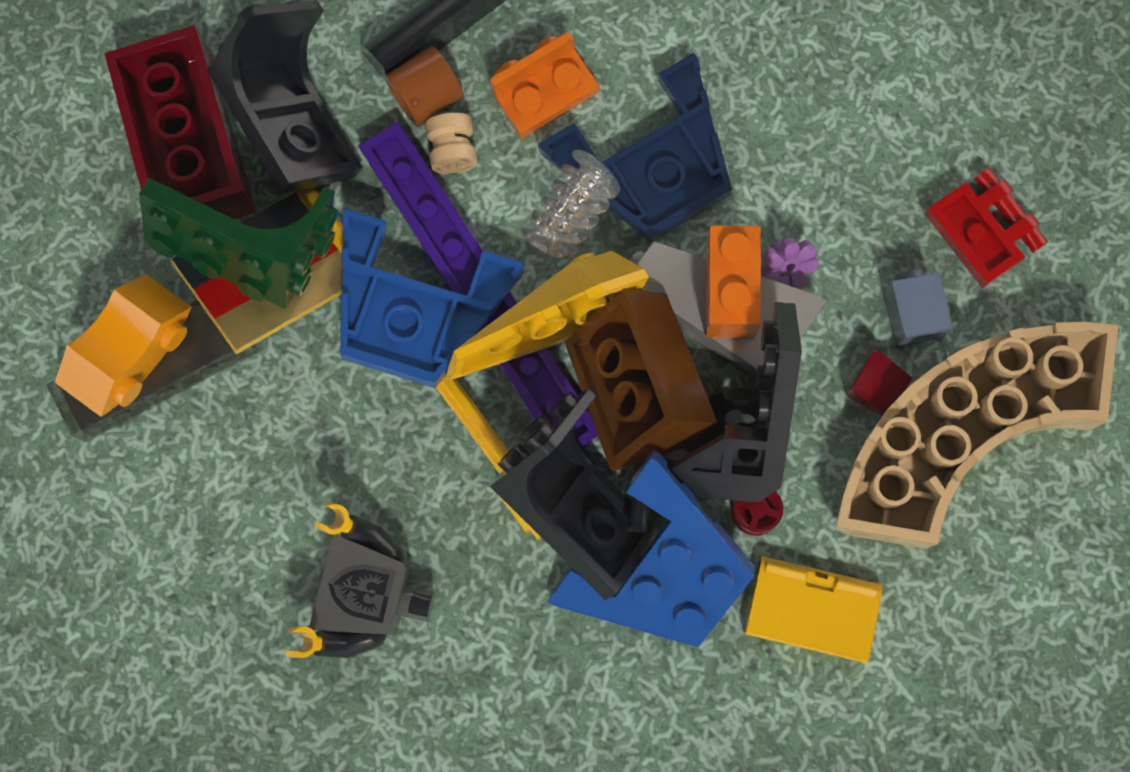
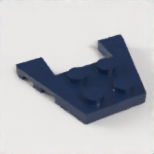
M695 53L658 73L657 81L680 116L602 162L597 159L575 123L538 144L539 152L545 159L650 243L730 196L732 191L719 137L713 125L709 99L703 87L699 61Z

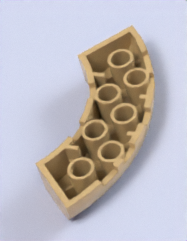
M1057 322L1053 325L1027 329L1021 327L1011 330L1006 334L965 347L931 368L911 384L886 410L867 437L852 466L842 494L835 526L836 530L859 538L922 549L930 548L939 542L947 508L961 484V480L976 462L993 448L1014 437L1031 432L1050 429L1090 431L1108 422L1119 325L1093 322Z

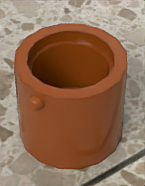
M433 45L384 76L394 98L416 127H420L428 119L438 115L465 97L452 69Z

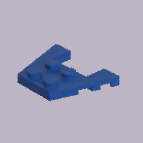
M345 208L342 215L341 358L342 360L436 388L447 374L454 350L482 329L522 277L525 263L483 250L468 295L458 294L374 268L373 266L387 231L386 220Z
M653 450L629 483L626 493L668 519L666 524L640 557L617 594L604 600L570 566L552 590L548 603L559 608L699 647L753 579L755 566L716 519L712 521L695 501V495L684 482L680 484L669 471L667 461L661 454Z

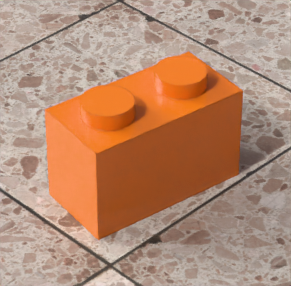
M710 225L706 240L705 337L755 338L761 325V226Z

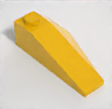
M613 251L596 256L593 253L580 255L454 350L447 373L450 379L453 380L562 343L623 289L642 291L649 276L644 268Z

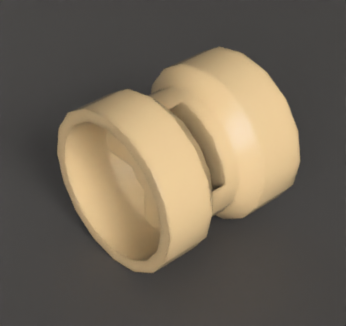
M444 113L433 116L426 121L427 138L433 143V150L429 154L432 171L440 174L469 171L476 167L478 164L476 149L470 144L469 139L473 134L471 116L464 113Z

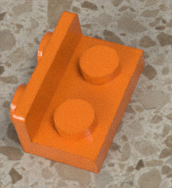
M566 32L559 37L549 36L536 45L533 53L519 61L513 59L505 62L495 71L494 76L490 79L492 96L521 139L600 92L599 84L575 51L574 38L570 32Z

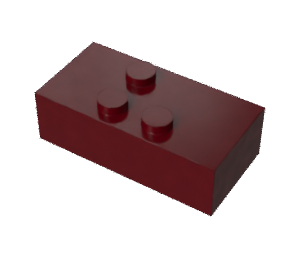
M192 25L104 53L141 190L148 179L151 178L234 220L257 213L224 98L207 71L212 63V57L197 27Z

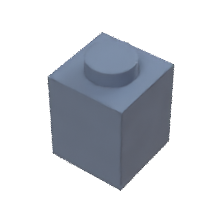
M914 269L895 275V281H891L883 294L896 347L944 338L953 329V324L940 272L924 275L922 269Z

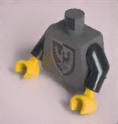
M331 502L323 503V506L332 508L336 515L335 521L330 526L314 521L317 529L333 534L309 628L305 626L290 627L286 631L288 633H299L303 637V646L299 651L284 650L285 654L292 658H305L312 654L320 657L351 658L379 648L387 635L396 636L401 616L428 622L433 608L435 593L408 587L413 568L404 564V550L382 527L358 516L349 515L346 508Z

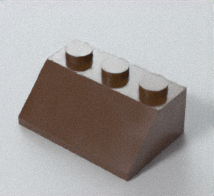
M623 289L564 341L582 392L591 387L597 393L588 409L610 470H620L646 461L653 450L664 455L684 448L718 423L667 294Z

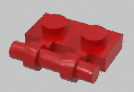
M990 167L974 178L984 191L983 194L977 196L968 183L965 182L929 207L925 212V216L982 289L1025 258L1015 242L1022 240L1032 254L1048 243V240L1037 228L1040 225L1033 213L1028 215L1011 195L1014 190L1006 179L1000 181ZM995 206L1011 227L1004 230L988 209Z

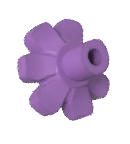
M787 238L773 243L762 254V258L767 266L761 269V277L786 285L791 283L793 287L798 289L804 288L809 283L804 273H814L818 267L819 260L815 257L816 248L806 239L799 244L794 238Z

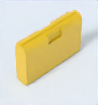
M761 556L744 634L857 662L868 663L883 585Z

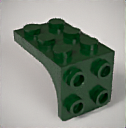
M149 178L139 193L144 240L147 241L154 251L163 256L173 257L175 255L192 263L199 273L208 278L218 279L221 277L237 285L240 292L253 300L262 301L265 299L286 309L293 295L301 297L304 294L313 275V271L309 269L316 256L322 259L326 256L334 241L335 232L331 231L338 215V209L333 207L335 191L324 187L310 211L294 224L278 229H259L236 221Z

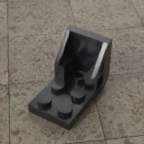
M775 302L772 321H763L761 351H764L763 365L757 366L755 390L722 387L707 396L718 423L686 447L661 455L667 461L669 471L680 484L684 482L694 493L695 497L760 502L781 488L802 354L795 303ZM743 414H749L755 418V421L752 423H740L736 420Z

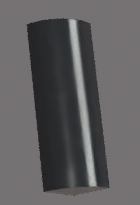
M423 0L361 46L362 54L384 79L386 74L429 46L433 45L438 51L507 0Z

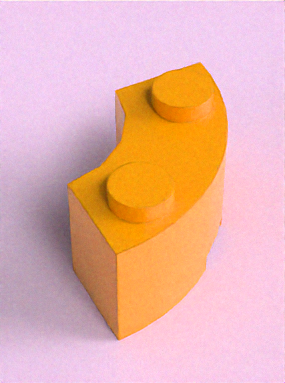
M147 274L114 289L106 307L96 321L80 337L67 345L55 383L100 417L111 411L118 404L122 407L128 406L138 396L142 388V382L157 366L166 352L175 350L184 340L187 328L183 325L192 307Z

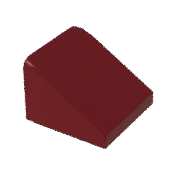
M874 349L866 359L846 396L883 416L886 410L907 389L912 377L882 352Z

